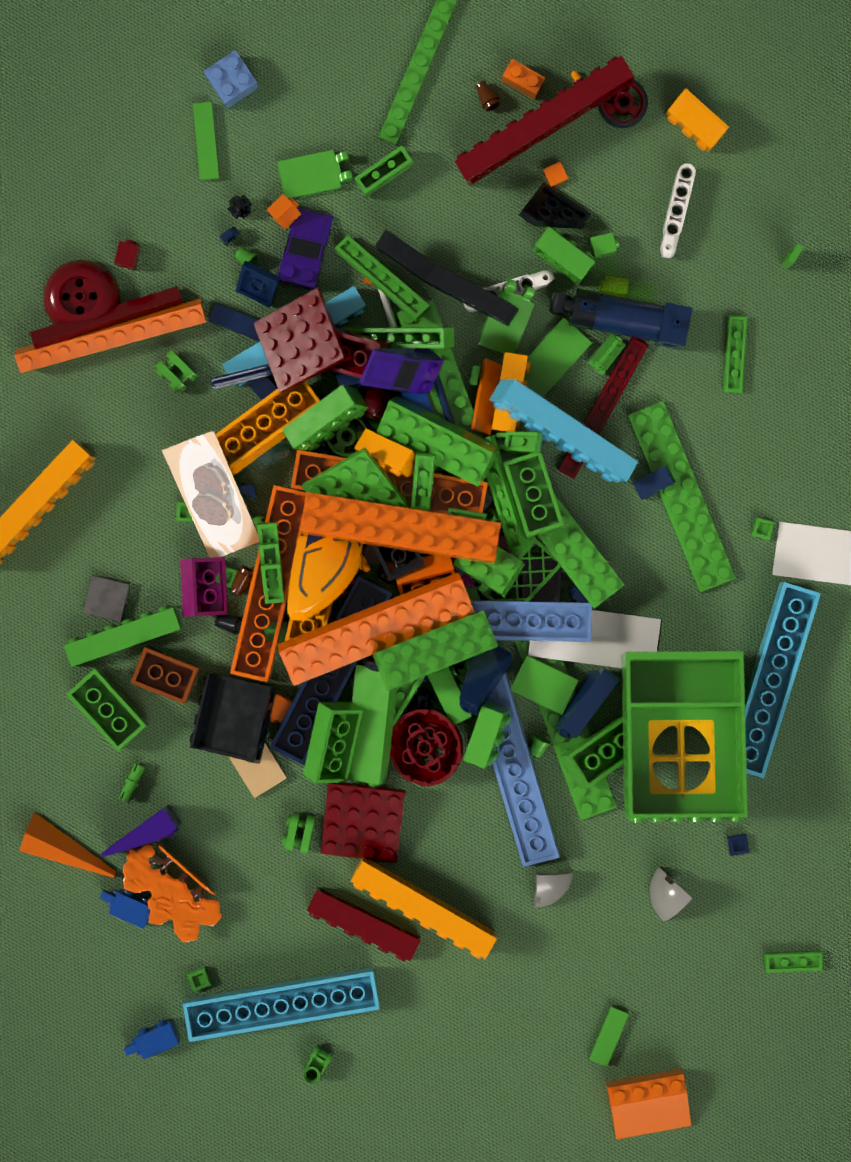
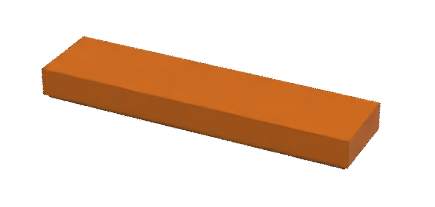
M487 358L482 362L471 431L484 436L491 435L495 407L493 406L494 403L489 399L500 382L502 364Z

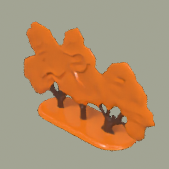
M158 843L160 850L167 855L166 859L156 858L155 850L150 844H144L139 849H129L126 854L128 861L123 865V874L125 876L123 879L124 889L134 893L150 891L152 893V897L148 900V908L151 910L149 923L163 925L164 922L173 920L174 933L182 942H189L190 940L195 941L198 939L200 924L214 926L222 918L220 902L206 900L202 896L204 889L212 895L216 893L163 845ZM152 857L153 859H155L154 861L149 862V858ZM172 862H175L184 870L178 879H173L168 874L167 866ZM155 863H158L159 866L163 864L159 869H152L150 867ZM165 869V874L162 875L161 870ZM189 875L200 886L190 891L184 879ZM196 896L199 897V900L197 902L194 901Z

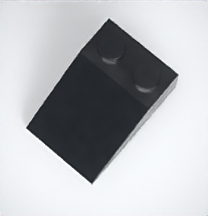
M372 545L389 581L425 565L419 552Z

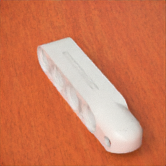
M683 164L676 173L660 246L661 256L664 258H672L676 252L696 170L691 164ZM681 171H689L690 178H684ZM677 189H684L686 196L680 197L677 194ZM672 208H680L681 215H674ZM674 226L677 229V233L670 234L667 227Z
M543 270L511 280L517 283L514 293L522 295L524 288L521 283L523 281H530L533 289L538 290L547 287L555 277L552 271ZM507 281L483 289L496 295L498 289L503 291ZM463 303L465 310L468 312L477 311Z

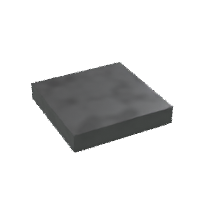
M92 576L83 613L122 622L130 584Z

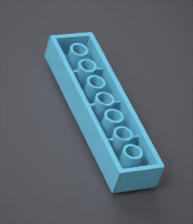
M515 379L500 380L489 399L494 403L493 406L500 411L505 410L510 414L509 417L517 422L522 421L528 430L542 433L543 440L547 442L552 441L556 444L555 447L562 452L567 451L571 454V458L577 462H584L587 464V469L592 472H599L602 474L601 478L607 482H627L638 461Z

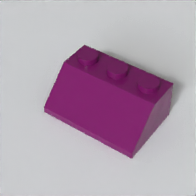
M225 557L180 559L183 617L228 614ZM218 572L220 583L215 582Z

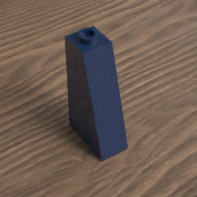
M496 647L471 657L459 697L462 710L475 715L479 713L481 707L485 704L511 665L512 653Z
M605 668L590 671L555 726L559 730V735L565 739L577 738L619 682V679Z

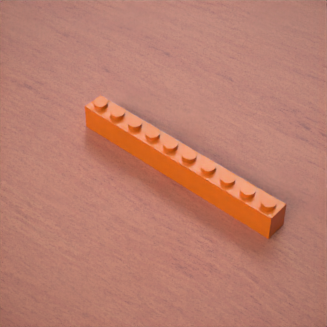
M200 298L39 349H35L34 345L18 348L15 351L14 357L20 373L202 324L206 322V314Z

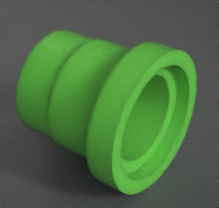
M241 247L235 254V259L242 265L245 261L255 265L259 258L258 254L252 253L245 247Z
M533 735V741L529 749L530 754L541 758L546 747H549L550 741L541 736Z

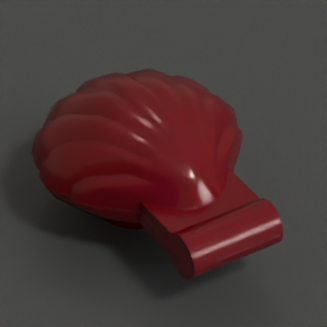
M371 386L364 397L369 407L367 412L371 417L380 421L389 400L394 397L387 389Z

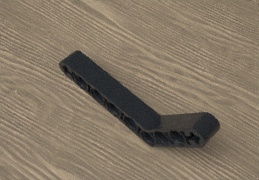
M384 230L375 245L376 249L426 284L506 326L510 325L519 310L508 301L435 264L387 230Z

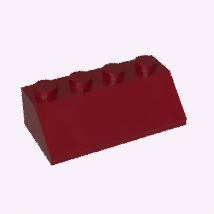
M335 327L347 359L329 368V370L361 379L373 349H391L392 342Z

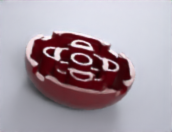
M74 260L59 266L48 278L43 293L44 308L53 324L84 321L101 316L115 305L120 304V290L115 278L105 267L89 260ZM77 280H83L84 283L82 287L76 286ZM91 293H97L98 297L96 300L90 299ZM70 294V300L64 301L63 295ZM78 294H83V298L81 300H77ZM82 306L84 308L83 314L77 313L78 307Z
M419 709L405 714L396 722L392 729L390 759L396 771L405 780L420 786H434L449 779L458 769L463 756V741L459 729L449 717L436 710ZM430 730H433V731H434V732H433V736H434V737H431V736H430V734H429V731H430ZM416 738L420 740L417 746L415 745ZM439 747L443 749V754L438 752ZM427 755L429 757L428 763L423 761V756Z

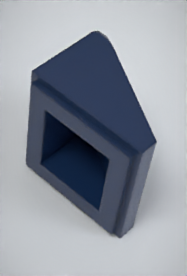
M254 484L238 486L240 493L258 499Z

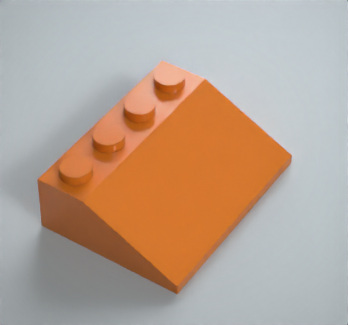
M681 1069L606 1082L616 1140L691 1126L684 1074Z

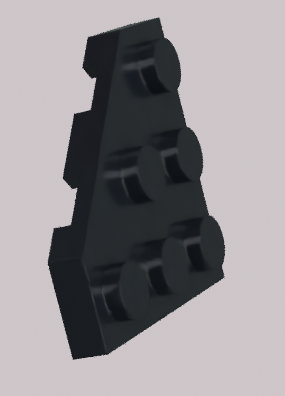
M544 182L519 214L521 218L535 227L581 229L591 213Z

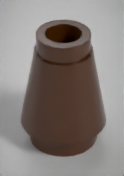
M486 81L478 83L476 89L482 108H485L486 111H492L500 104L499 97Z
M241 565L240 569L236 571L231 591L237 595H242L251 583L254 571Z

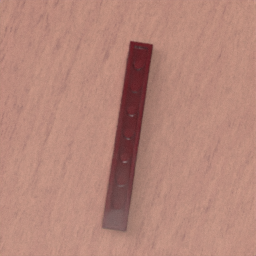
M176 286L115 305L111 310L96 318L76 322H60L32 331L30 336L34 348L39 349L182 304L183 300Z
M631 337L584 421V426L596 434H600L649 345ZM567 452L557 471L574 480L584 462L575 461L571 458V454Z

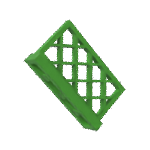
M535 536L526 538L528 547L510 553L519 560H529V571H521L519 574L529 573L530 584L518 585L517 577L516 585L511 586V588L516 587L517 599H505L503 597V599L495 600L489 595L493 590L483 584L480 585L478 590L490 601L529 602L561 566L558 563L553 570H545L544 559H553L555 561L556 559ZM535 544L542 549V557H530V549ZM531 559H542L543 570L531 571ZM550 572L548 576L545 578V573ZM531 573H543V581L540 584H532ZM518 587H530V595L527 598H519Z

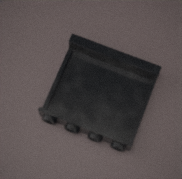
M207 672V676L203 680V693L198 701V714L194 718L195 727L194 732L190 736V748L260 764L278 688Z

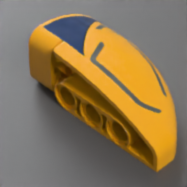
M303 534V536L298 538L288 593L287 610L291 620L309 619L330 605L348 587L360 567L363 543Z

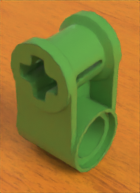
M317 1044L304 1068V1080L309 1084L318 1082L334 1053L326 1052ZM313 1069L317 1072V1075L311 1078L307 1075V1071Z

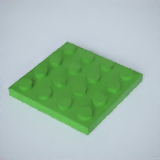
M366 448L316 475L302 485L305 492L410 509L408 501Z

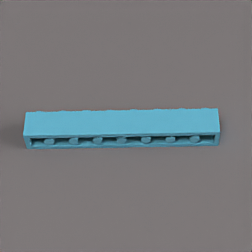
M355 286L326 302L335 327L338 326L339 328L346 325L349 318L353 316L357 318L364 314V310L367 308ZM261 342L223 363L222 366L227 374L269 363ZM249 381L237 383L234 385L237 386L239 384V386H243Z

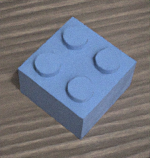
M236 50L203 71L227 109L259 88L257 81Z

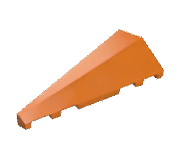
M38 813L33 814L24 834L20 852L112 878L115 877L117 870L105 864L103 860L94 856L88 849L54 827L52 823L47 822Z

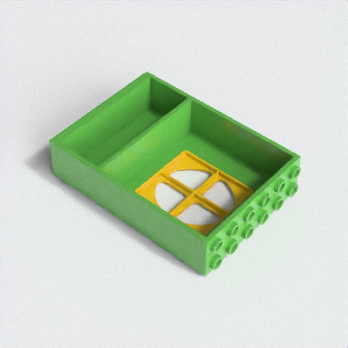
M744 651L623 653L621 656L624 818H629L630 822H644V818H649V822H663V818H668L669 822H683V818H688V821L703 822V818H707L708 821H723L722 817H727V821H742V817H748ZM675 726L677 728V753L675 755L653 754V745L659 734L666 728ZM686 726L697 729L704 736L710 748L708 754L685 753L684 728ZM674 761L678 764L677 790H671L659 781L653 770L654 762ZM688 761H708L710 769L705 780L697 788L687 790L685 786V763Z

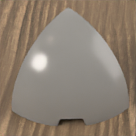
M658 867L650 883V900L658 917L662 921H667L681 911L691 901L692 897L665 871Z
M558 870V873L536 872L534 908L546 907L561 899L571 885L573 871Z

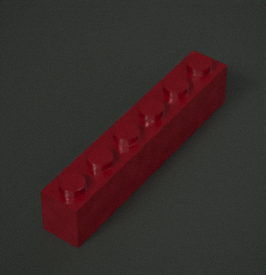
M319 887L307 908L311 917L318 920L322 918L327 921L326 923L334 928L339 926L344 929V933L350 936L357 935L361 937L362 942L369 945L373 943L379 946L378 949L382 952L388 953L390 951L396 954L395 957L403 962L406 960L411 961L421 941V937Z

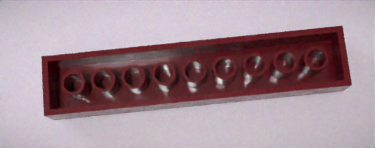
M623 56L611 58L607 61L608 65L603 68H595L590 72L591 75L585 79L582 77L573 83L574 86L570 89L564 88L560 90L554 99L550 100L548 98L540 103L538 109L527 111L523 114L524 118L519 121L516 119L511 121L503 131H495L490 135L489 140L485 142L482 140L473 146L474 149L470 152L464 151L460 153L455 163L468 185L471 186L632 85L634 83V74Z

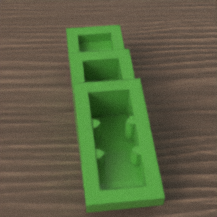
M277 521L258 523L265 604L285 602Z

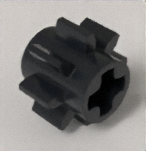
M244 194L241 197L235 195L229 200L230 207L227 210L235 219L238 217L244 219L251 213L250 207L253 204Z
M419 687L411 699L410 705H413L416 710L427 709L428 706H432L434 699L431 697L433 693L425 687Z

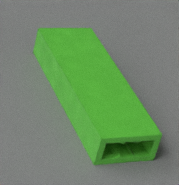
M363 663L357 664L355 669L352 703L361 708L363 713L348 780H351L353 784L365 782L372 787H380L381 784L387 783L396 688L387 691L380 672L368 669Z

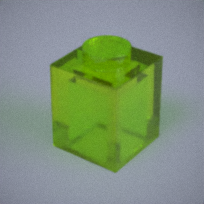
M606 275L605 279L600 282L599 292L605 295L626 298L629 279Z

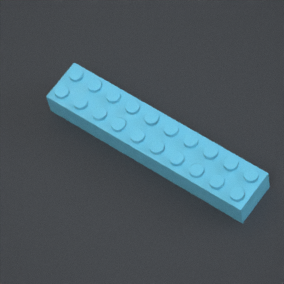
M786 582L779 583L745 694L746 768L748 774L764 778L821 595V593Z
M374 967L189 998L183 1002L189 1042L380 1009Z

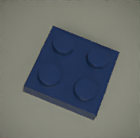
M245 261L242 265L235 291L270 307L273 303L280 277Z

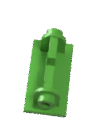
M611 333L588 364L603 375L626 344L622 342L620 337L614 336Z

